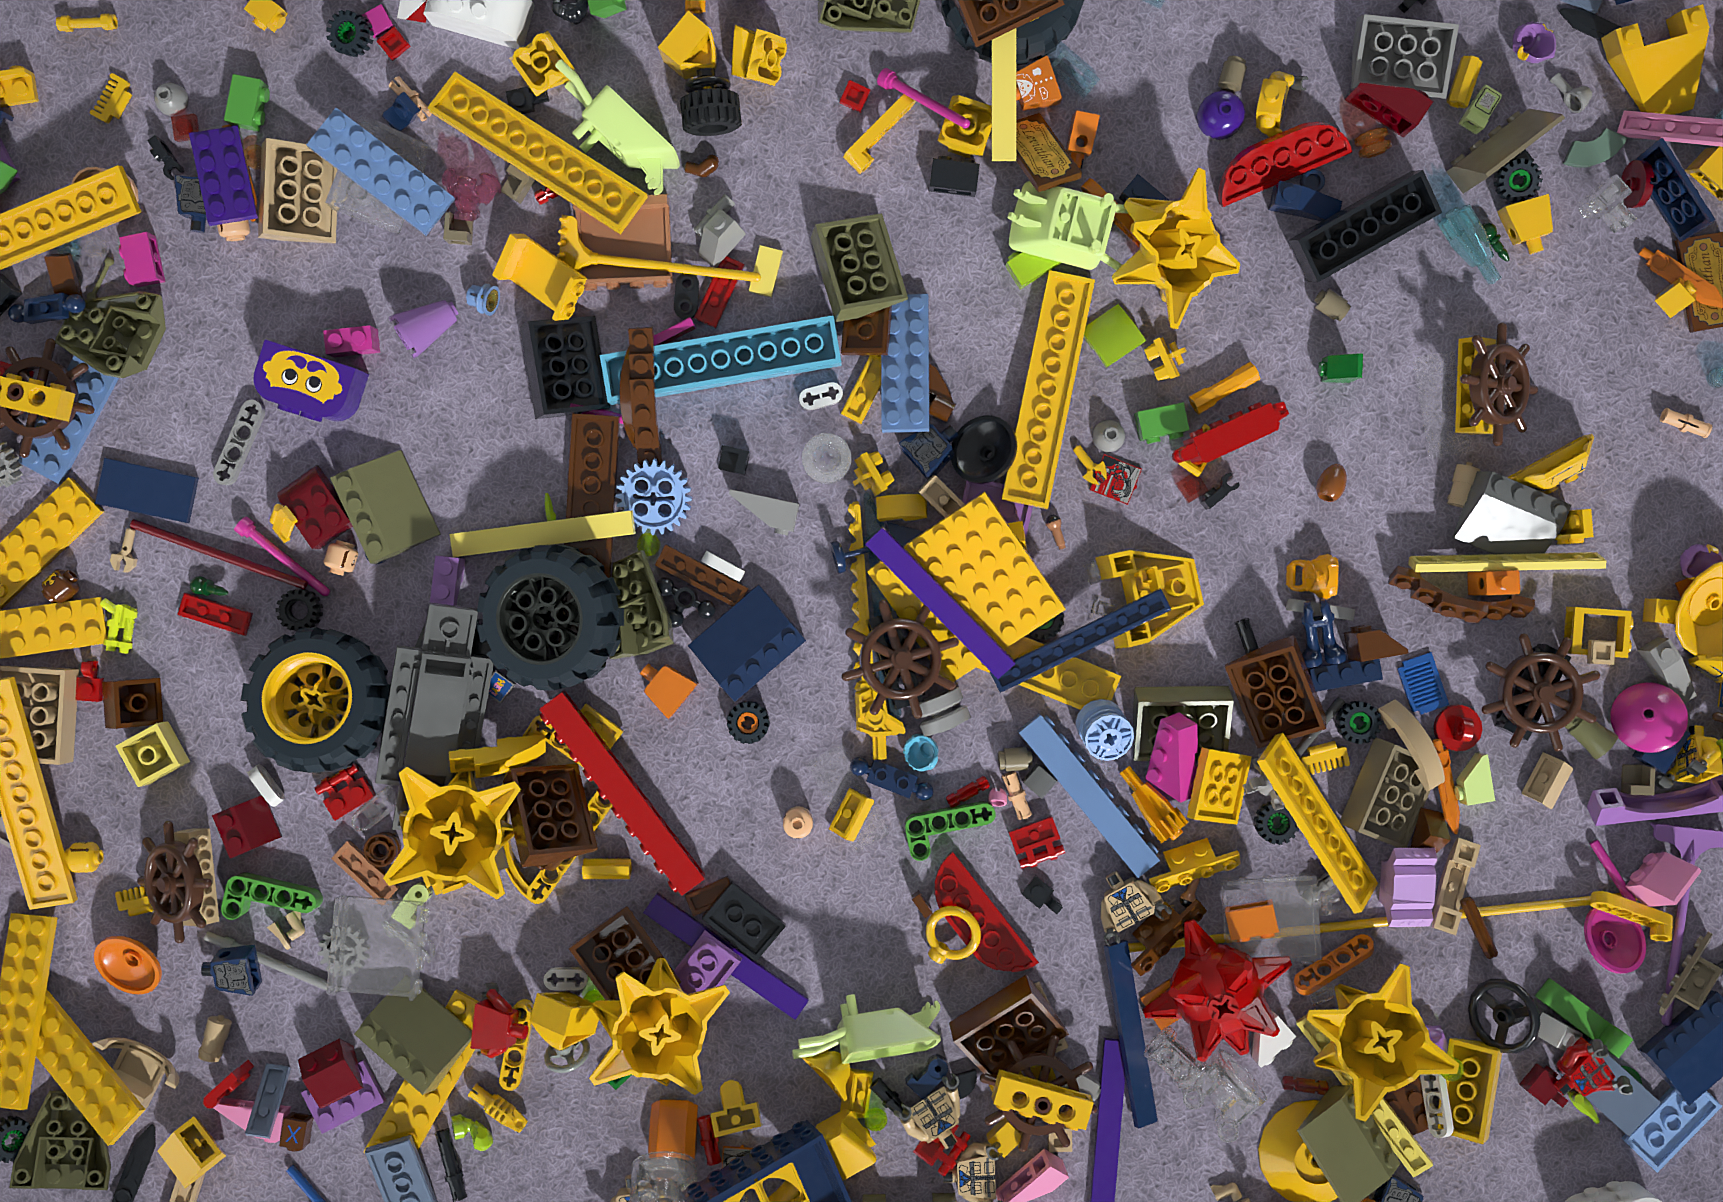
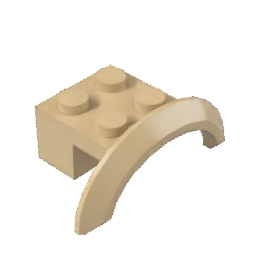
M116 1037L101 1039L92 1044L101 1050L107 1048L122 1049L112 1069L145 1109L148 1108L164 1073L167 1077L166 1085L175 1089L179 1084V1075L173 1064L151 1047L130 1039Z

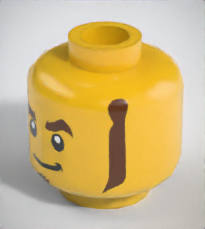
M76 842L66 849L65 859L71 872L89 873L96 871L99 864H102L104 853L94 842Z

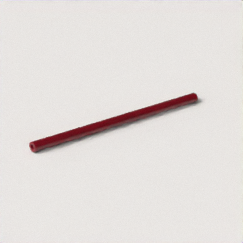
M133 519L130 523V528L300 589L305 590L308 585L306 580Z

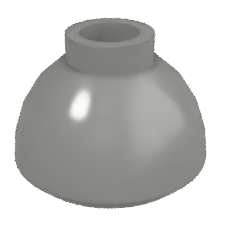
M169 82L161 84L156 89L154 101L157 108L163 114L176 116L186 109L188 95L182 86Z
M1104 420L1094 428L1093 442L1103 452H1114L1123 445L1125 431L1118 422Z

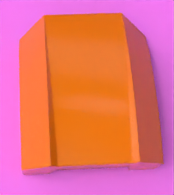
M660 1099L652 1103L648 1158L654 1161L687 1162L695 1160L697 1152L698 1105L688 1100Z

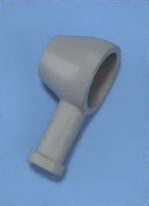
M1557 73L1550 80L1564 94V103L1571 112H1581L1592 98V91L1589 87L1581 86L1573 89L1561 77L1560 73Z

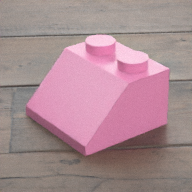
M1667 852L1650 853L1644 857L1640 868L1631 874L1630 881L1625 887L1643 905L1649 907L1677 905L1702 870Z

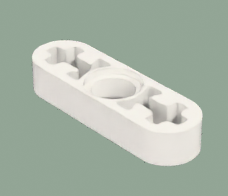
M1420 1074L1428 1129L1436 1138L1449 1137L1453 1133L1454 1127L1445 1074ZM1430 1076H1435L1436 1080H1430ZM1438 1088V1091L1432 1092L1431 1089ZM1435 1095L1441 1100V1107L1439 1109L1435 1108L1432 1102ZM1442 1113V1116H1436L1435 1114ZM1438 1124H1443L1444 1129H1438Z

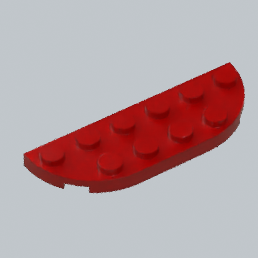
M1324 122L1303 123L1255 143L1241 151L1227 166L1219 185V204L1225 207L1270 188L1279 181L1284 182L1352 153L1351 145L1342 132Z
M951 851L942 861L937 871L934 887L935 897L939 909L946 906L961 907L970 912L980 926L981 939L973 955L987 967L1001 971L1019 972L1038 964L1039 961L955 853ZM945 916V919L967 946L972 936L967 922L957 916Z

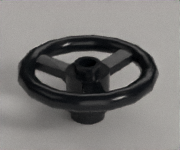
M1489 979L1476 987L1470 996L1468 1013L1470 1024L1477 1037L1486 1045L1500 1049L1501 1053L1517 1054L1528 1049L1537 1039L1541 1025L1539 1010L1531 995L1519 984L1507 979ZM1493 988L1510 990L1520 997L1526 1006L1516 1000L1500 1003L1488 990ZM1480 999L1493 1010V1019L1498 1024L1495 1040L1484 1030L1479 1021L1478 1005ZM1526 1016H1529L1530 1027L1524 1039L1515 1044H1505L1509 1027L1522 1022Z

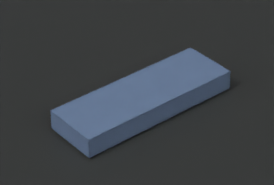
M266 1063L245 1131L247 1136L270 1139L291 1068L289 1066Z

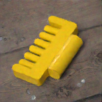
M114 73L109 75L113 80H108L110 85L105 86L107 90L102 91L104 95H100L101 100H97V104L104 107V109L95 105V110H90L91 115L107 124L110 123L113 116L120 119L132 97V94L127 92L130 83Z
M276 504L269 521L273 524L272 529L286 543L291 540L290 535L298 520L287 506L283 507L281 504Z
M1335 741L1308 747V755L1300 757L1304 767L1312 775L1315 774V770L1316 773H1320L1321 770L1325 772L1326 766L1328 770H1331L1332 766L1334 769H1337L1338 766L1340 768L1343 767V764L1347 767L1350 766L1347 748L1344 746L1337 747Z
M142 885L139 888L134 887V893L132 888L128 889V892L123 890L122 892L117 891L115 893L118 910H128L130 917L154 911L146 896V889Z

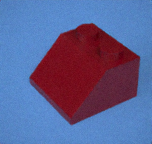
M262 795L212 815L229 858L282 837L269 803Z
M340 1038L298 1059L302 1081L321 1109L364 1088L354 1046Z

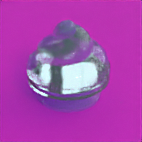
M73 241L56 248L58 254L71 253L73 263L82 256L80 253L82 248Z

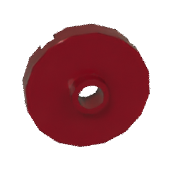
M1633 160L1628 163L1620 179V199L1626 208L1642 207L1650 199L1653 191V184H1650V178H1654L1652 166L1647 161Z

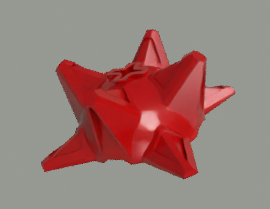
M1194 919L1184 922L1185 956L1179 961L1173 973L1170 987L1142 1009L1145 1018L1183 1019L1189 1025L1196 1058L1201 1062H1205L1222 1039L1239 1055H1245L1249 1053V1031L1276 1037L1280 1029L1264 997V991L1293 966L1289 956L1251 957L1246 952L1228 945L1217 944Z

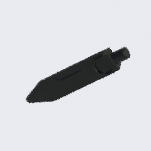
M1562 8L1559 11L1573 29L1599 41H1602V37L1615 29L1622 28L1584 9Z
M151 1124L136 1139L113 1195L112 1202H134L156 1147V1127L154 1124Z

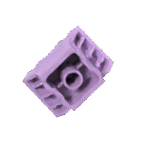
M1394 848L1389 860L1381 861L1379 902L1385 907L1388 927H1424L1431 925L1433 921L1431 909L1435 903L1436 888L1434 865L1437 861L1435 848Z

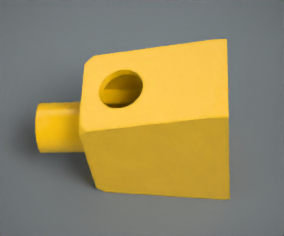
M1549 194L1508 205L1497 211L1513 245L1526 242L1529 255L1544 250L1540 237L1553 232Z

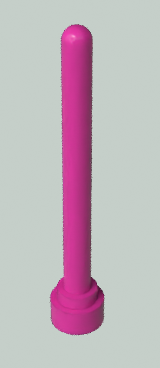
M884 68L879 73L877 84L884 89H896L962 128L970 126V121L967 118L898 79L894 71Z
M246 516L237 523L234 531L240 536L252 538L301 579L308 581V584L322 596L330 594L329 588L256 530L257 527L254 526L255 523Z

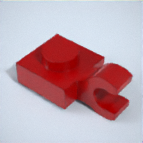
M88 660L81 663L83 676L76 678V700L103 701L102 682L104 678L97 677L98 661Z

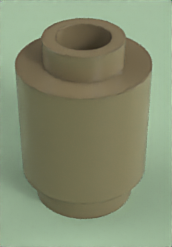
M1229 56L1227 61L1223 63L1218 86L1222 88L1221 90L1233 93L1241 90L1247 69L1245 59L1239 56Z
M1330 288L1326 291L1322 289L1314 299V302L1317 303L1315 305L1317 310L1332 320L1336 319L1339 322L1351 308V305L1347 303L1348 300Z
M1026 747L1004 748V751H998L999 770L1005 769L1006 772L1028 770V765H1032V752L1027 751Z

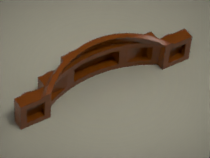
M653 327L629 328V347L623 361L620 378L622 420L627 436L637 450V459L640 466L643 467L645 459H647L649 465H652L654 458L657 459L658 465H661L662 451L655 394Z
M1397 566L1389 575V585L1397 586L1399 589L1411 590L1410 598L1419 600L1432 609V612L1439 613L1445 617L1464 619V621L1469 623H1478L1484 618L1502 620L1507 614L1515 618H1525L1535 608L1534 599L1514 594L1505 601L1497 602L1464 599L1430 584L1420 576L1421 572H1414L1413 569Z

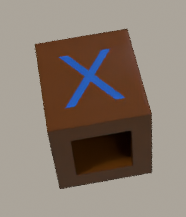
M290 1112L283 1120L279 1146L286 1147L287 1150L293 1152L303 1150L310 1143L313 1116Z

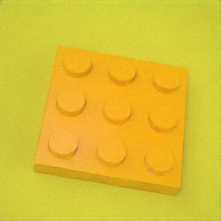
M1201 748L1196 776L1193 781L1192 795L1188 804L1187 818L1237 825L1245 791L1243 785L1247 782L1252 756Z

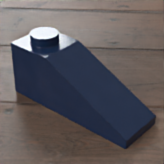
M1279 181L1273 187L1268 210L1323 221L1341 211L1342 201L1305 186Z

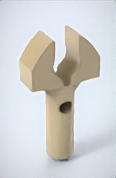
M126 529L121 551L117 554H111L110 562L114 570L119 571L122 559L126 561L124 573L130 572L136 567L138 559L133 558L131 554L136 533L135 529Z

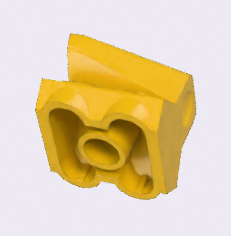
M735 24L731 75L775 86L781 77L780 63L787 51L786 38L756 29L755 32Z
M548 31L537 34L530 44L516 49L513 56L509 58L536 97L548 89L570 81L555 67L560 59L572 70H575Z
M954 95L948 108L970 121V126L962 128L945 118L938 141L948 147V152L970 158L971 155L982 156L992 128V106L961 95Z
M843 1109L816 1125L815 1128L823 1134L842 1181L876 1162V1154L871 1149L876 1143L871 1138L870 1131L858 1121V1116L854 1111Z

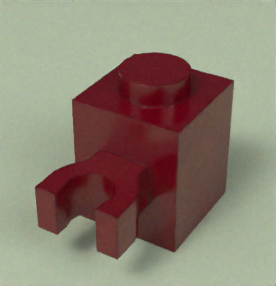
M1536 1063L1519 1083L1521 1087L1544 1105L1552 1099L1563 1108L1568 1102L1564 1096L1557 1092L1558 1090L1553 1085L1558 1081L1556 1077L1559 1074L1548 1065L1543 1068Z

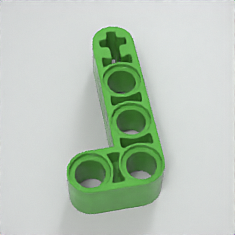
M979 801L958 805L953 808L947 807L909 815L905 821V830L911 856L917 861H923L929 857L931 848L928 836L992 823L996 817L993 806L987 801ZM984 807H986L987 811H990V813H987V818H983L979 814L974 815L976 820L972 821L970 809H973L975 814L981 813ZM960 811L968 814L967 820L962 823L955 820L956 814ZM936 816H942L945 819L944 824L940 827L932 824V820ZM913 820L920 821L922 823L921 829L912 831L909 828L910 822ZM918 843L926 846V850L922 854H917L913 851L914 846Z
M243 872L228 880L221 912L225 918L234 920L246 914L250 908L251 901L301 913H309L322 904L323 896L315 888ZM238 879L244 882V890L238 886ZM261 885L267 888V895L261 892ZM283 890L289 892L290 900L284 898ZM233 902L238 904L239 912L233 909Z
M1550 978L1546 980L1535 995L1537 999L1591 1040H1601L1603 1045L1607 1046L1608 1052L1617 1058L1621 1057L1633 1041L1630 1036L1610 1024Z

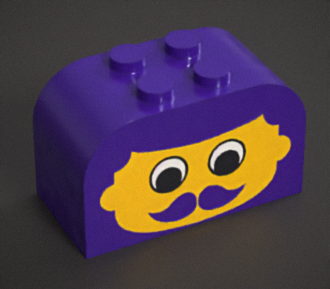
M265 339L254 371L253 381L257 392L264 399L277 403V409L297 415L300 414L302 417L322 422L323 418L331 421H344L352 417L358 410L369 374L356 368Z

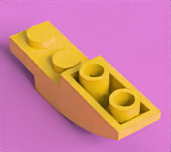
M545 734L497 739V747L449 751L451 773L475 771L476 778L502 774L508 772L511 768H519L546 752Z

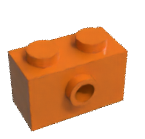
M1272 899L1225 907L1231 941L1246 942L1251 940V937L1270 938L1275 936L1274 933H1279Z

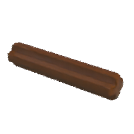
M1470 896L1461 899L1460 904L1487 959L1497 957L1498 951L1474 900Z

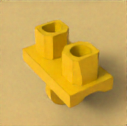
M1163 337L1153 340L1154 343L1144 349L1149 361L1161 357L1164 365L1153 369L1157 380L1174 379L1180 376L1173 358H1175L1178 365L1183 364L1184 360L1181 354L1187 352L1186 348L1178 349L1174 341L1169 344L1172 351L1170 353Z
M878 451L869 454L865 452L854 460L858 466L854 470L857 479L853 481L854 486L861 483L865 491L870 488L874 496H877L888 489L887 486L894 481L892 474L888 470L879 474L876 466L883 462Z

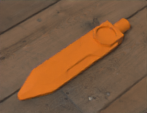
M1645 246L1638 253V255L1647 260L1645 265L1651 271L1672 284L1680 277L1684 281H1691L1697 289L1695 292L1696 301L1700 304L1723 308V298L1714 285L1666 253H1662L1659 250L1653 253Z
M1434 739L1432 743L1439 755L1445 775V782L1438 785L1444 818L1452 832L1458 834L1460 810L1454 792L1455 786L1450 766L1448 749H1443L1441 739Z

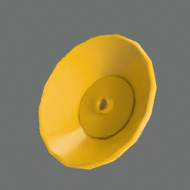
M1723 561L1713 564L1696 576L1682 594L1675 613V633L1680 644L1695 656L1723 652Z
M1315 1099L1294 1102L1276 1112L1264 1127L1258 1147L1260 1168L1270 1187L1292 1202H1331L1338 1198L1317 1162L1312 1161L1313 1156L1297 1131L1319 1103V1100Z

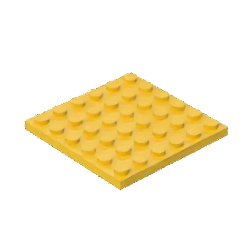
M985 491L903 546L1003 649L1066 610L1060 598ZM882 561L868 569V574L894 611H896L899 618L915 621L924 603ZM930 611L924 626L932 632L937 642L956 637ZM918 635L916 641L919 644V646H927L924 640ZM959 640L958 646L941 651L939 674L954 682L981 665L982 662Z

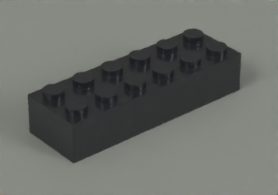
M1424 170L1410 171L1288 241L1307 281L1318 283L1436 217L1442 211Z

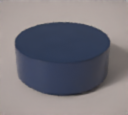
M1312 169L1302 175L1300 185L1319 192L1325 185V177L1321 171Z

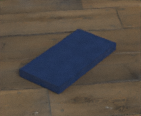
M104 458L95 504L190 523L199 478Z

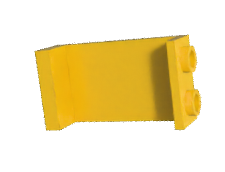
M524 233L509 235L492 274L498 280H512L555 311L552 319L555 321L567 320L573 315L575 311L574 306L584 292V285L587 280L582 274Z

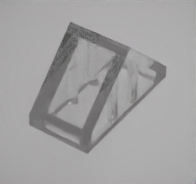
M1091 594L1085 617L1098 619L1125 606L1126 603Z

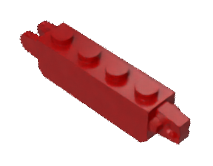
M1260 401L1248 406L1249 411L1246 413H1242L1240 410L1228 415L1229 420L1224 423L1220 419L1209 424L1210 429L1203 431L1202 428L1189 433L1190 438L1182 441L1184 446L1173 451L1171 457L1175 463L1190 460L1195 465L1217 459L1277 431L1280 426L1279 421L1289 415L1286 404L1283 401L1276 404L1270 402L1262 405Z

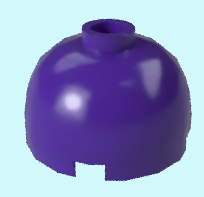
M1220 90L1213 92L1204 98L1198 108L1196 116L1198 127L1206 136L1216 140L1228 139L1238 132L1244 122V104L1239 96L1231 91Z

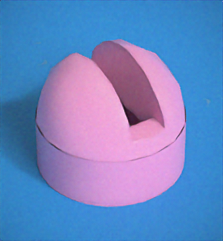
M993 788L989 793L988 803L996 807L1005 806L1007 804L1006 792L1002 788H1000V791H996V788Z

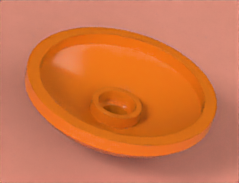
M111 936L102 940L94 951V962L101 976L121 991L138 995L147 994L153 991L161 981L162 970L157 957L146 945L136 939L125 936Z

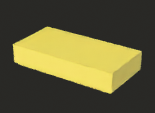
M760 245L753 272L759 273L761 280L758 282L751 281L749 292L772 298L783 251Z

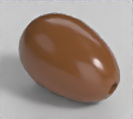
M1332 464L1320 475L1316 484V492L1320 499L1334 502L1344 493L1347 474L1342 465Z

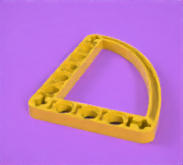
M540 715L536 716L523 736L545 734V741L573 760L568 753L570 751L566 744L560 745L556 742L554 735L556 731H553L549 738L547 736L550 733L548 730L542 729L540 731L538 729L539 724L537 721L543 720ZM551 724L546 725L548 728L553 729ZM596 791L587 804L589 811L593 810L598 814L597 822L592 823L594 832L613 806L611 803H601L598 791ZM509 808L501 818L509 823ZM509 840L503 846L509 865L505 870L510 880L519 892L534 904L543 903L549 897L577 857H571L570 860L563 861L556 868L558 872L556 879H548L544 869L538 873L530 884L516 863L511 841ZM543 882L551 885V888L547 885L541 892L544 895L543 897H534L535 892L533 888L537 890Z

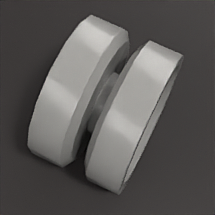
M959 686L955 687L954 690H944L923 699V702H919L923 713L921 718L931 715V717L925 719L920 724L924 737L950 730L971 718L967 706L960 705L952 708V706L958 704L963 699Z

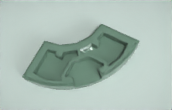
M1606 128L1593 141L1581 142L1575 140L1572 142L1563 164L1578 168L1600 164L1613 157L1623 147L1627 137Z

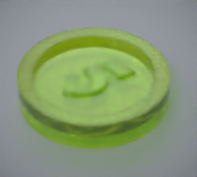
M651 533L642 534L637 540L638 551L644 550L646 556H653L660 549V540Z

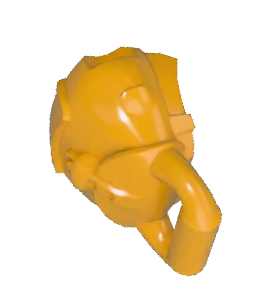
M1325 554L1319 555L1310 561L1298 559L1290 562L1286 566V585L1293 591H1309L1316 594L1317 597L1324 599L1337 595L1338 558ZM1296 566L1303 567L1302 584L1296 586Z

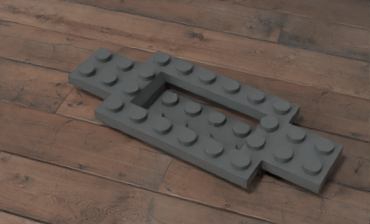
M429 602L422 647L401 645L396 647L375 776L376 784L398 785L392 830H401L399 815L401 812L410 809L399 776L400 771L409 767L438 786H447L458 774V772L451 773L449 751L479 748L494 664L488 656L471 654L478 616L477 608ZM418 675H419L418 684H417V690H416V696H415V702H414V708H413V701H414V695H415L417 677H418Z

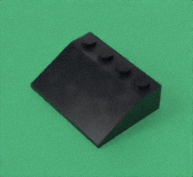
M595 316L572 317L567 320L558 321L553 319L527 321L520 326L535 419L572 415V413L580 414L611 408L610 403L607 401L600 360L602 353ZM572 403V404H577V405H582V406H579V407H570V404Z

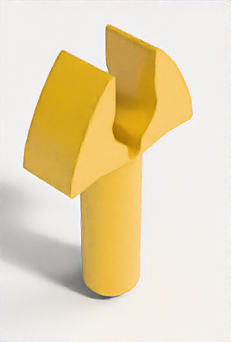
M1081 445L1074 447L1073 452L1087 469V473L1082 476L1086 481L1099 485L1093 477V470L1100 471L1103 477L1107 479L1104 461L1096 464Z

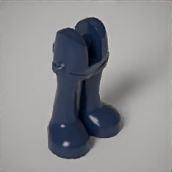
M1320 599L1322 616L1313 617L1314 613L1310 601H1305L1303 605L1301 622L1305 626L1307 643L1302 656L1308 668L1317 667L1322 663L1317 627L1322 628L1325 661L1329 664H1340L1346 660L1345 650L1335 640L1333 631L1335 614L1331 612L1327 599Z

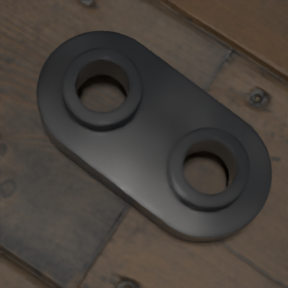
M682 273L676 279L674 311L682 320L694 318L698 311L700 283L698 278L692 274ZM686 280L691 281V286L688 288L683 286ZM684 303L689 304V310L683 311L681 309Z

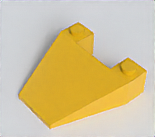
M1703 4L1681 10L1666 19L1670 39L1644 46L1638 23L1615 29L1601 38L1608 63L1641 112L1676 115L1694 109L1709 32V24Z
M1133 550L1095 557L1100 580L1121 576L1127 604L1161 588L1171 607L1170 611L1113 638L1115 649L1149 643L1204 605L1194 559Z

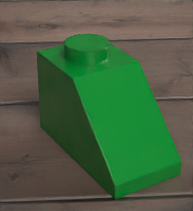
M1363 354L1331 355L1322 358V362H1319L1318 375L1321 376V382L1350 383L1362 378Z

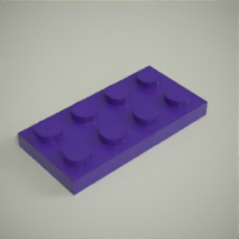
M238 126L189 133L209 226L257 219V209Z

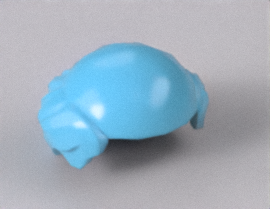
M914 734L906 741L903 753L905 754V761L909 762V766L913 770L926 771L936 766L939 749L937 743L932 738L924 737L923 734Z

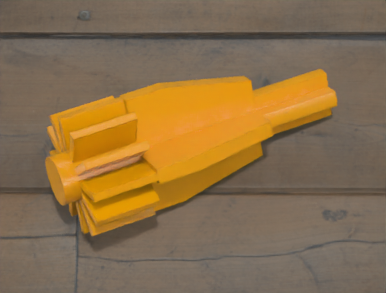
M1130 766L1119 773L1134 791L1131 795L1144 818L1152 826L1149 829L1157 839L1163 843L1169 838L1173 841L1183 833L1181 828L1189 822L1177 807L1174 808L1148 782L1144 784Z

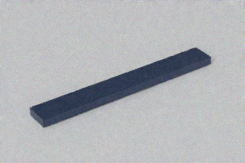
M1161 588L1014 659L1016 661L1015 665L999 679L991 672L990 674L999 692H1004L1170 611L1171 607Z
M1120 940L1119 944L1114 942L1110 943V946L1104 945L1132 1117L1134 1127L1139 1129L1158 1122L1128 941Z

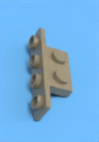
M1709 931L1705 937L1700 935L1693 946L1697 949L1694 955L1688 954L1681 965L1685 968L1682 974L1676 973L1669 985L1673 988L1670 993L1664 992L1657 1003L1661 1006L1659 1014L1664 1016L1675 997L1699 1010L1720 977L1723 969L1701 957L1713 936Z

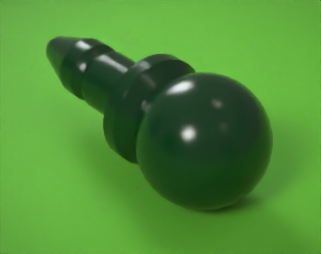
M1489 222L1480 225L1477 231L1479 239L1485 241L1487 247L1492 245L1497 255L1508 262L1510 258L1503 244L1498 241L1501 235L1497 234L1496 226Z
M196 576L190 581V589L195 594L206 596L210 594L219 596L228 594L225 588L214 585L212 580L206 579L203 576Z

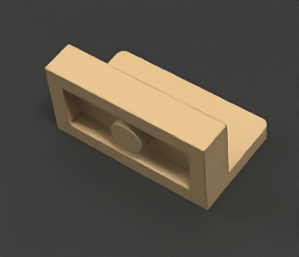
M1543 752L1521 794L1552 809L1573 768L1566 762Z

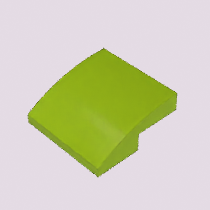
M1119 304L1086 325L1084 339L1090 348L1094 349L1106 368L1146 341L1137 326Z

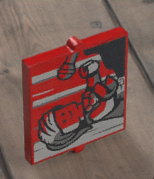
M1103 454L1101 462L1104 461L1107 479L1103 477L1100 471H1094L1096 474L1094 478L1099 485L1092 484L1090 490L1128 505L1133 490L1137 489L1136 483L1142 469Z

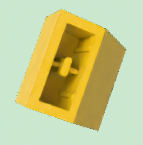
M195 1116L175 1130L157 1151L184 1188H187L226 1157V1154Z

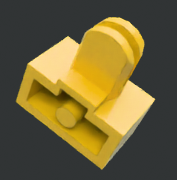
M735 1080L724 1082L720 1087L723 1110L710 1113L715 1137L763 1126L758 1102L746 1105L741 1084Z

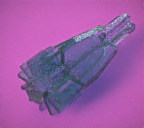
M1464 205L1461 209L1455 207L1445 214L1446 217L1438 223L1445 238L1471 267L1477 265L1488 285L1496 283L1497 280L1501 279V275L1490 259L1494 254L1486 230L1471 205Z

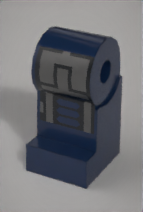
M938 1054L932 1055L927 1061V1066L917 1076L911 1072L905 1078L906 1085L924 1100L942 1081V1077L947 1075L948 1065L946 1059Z

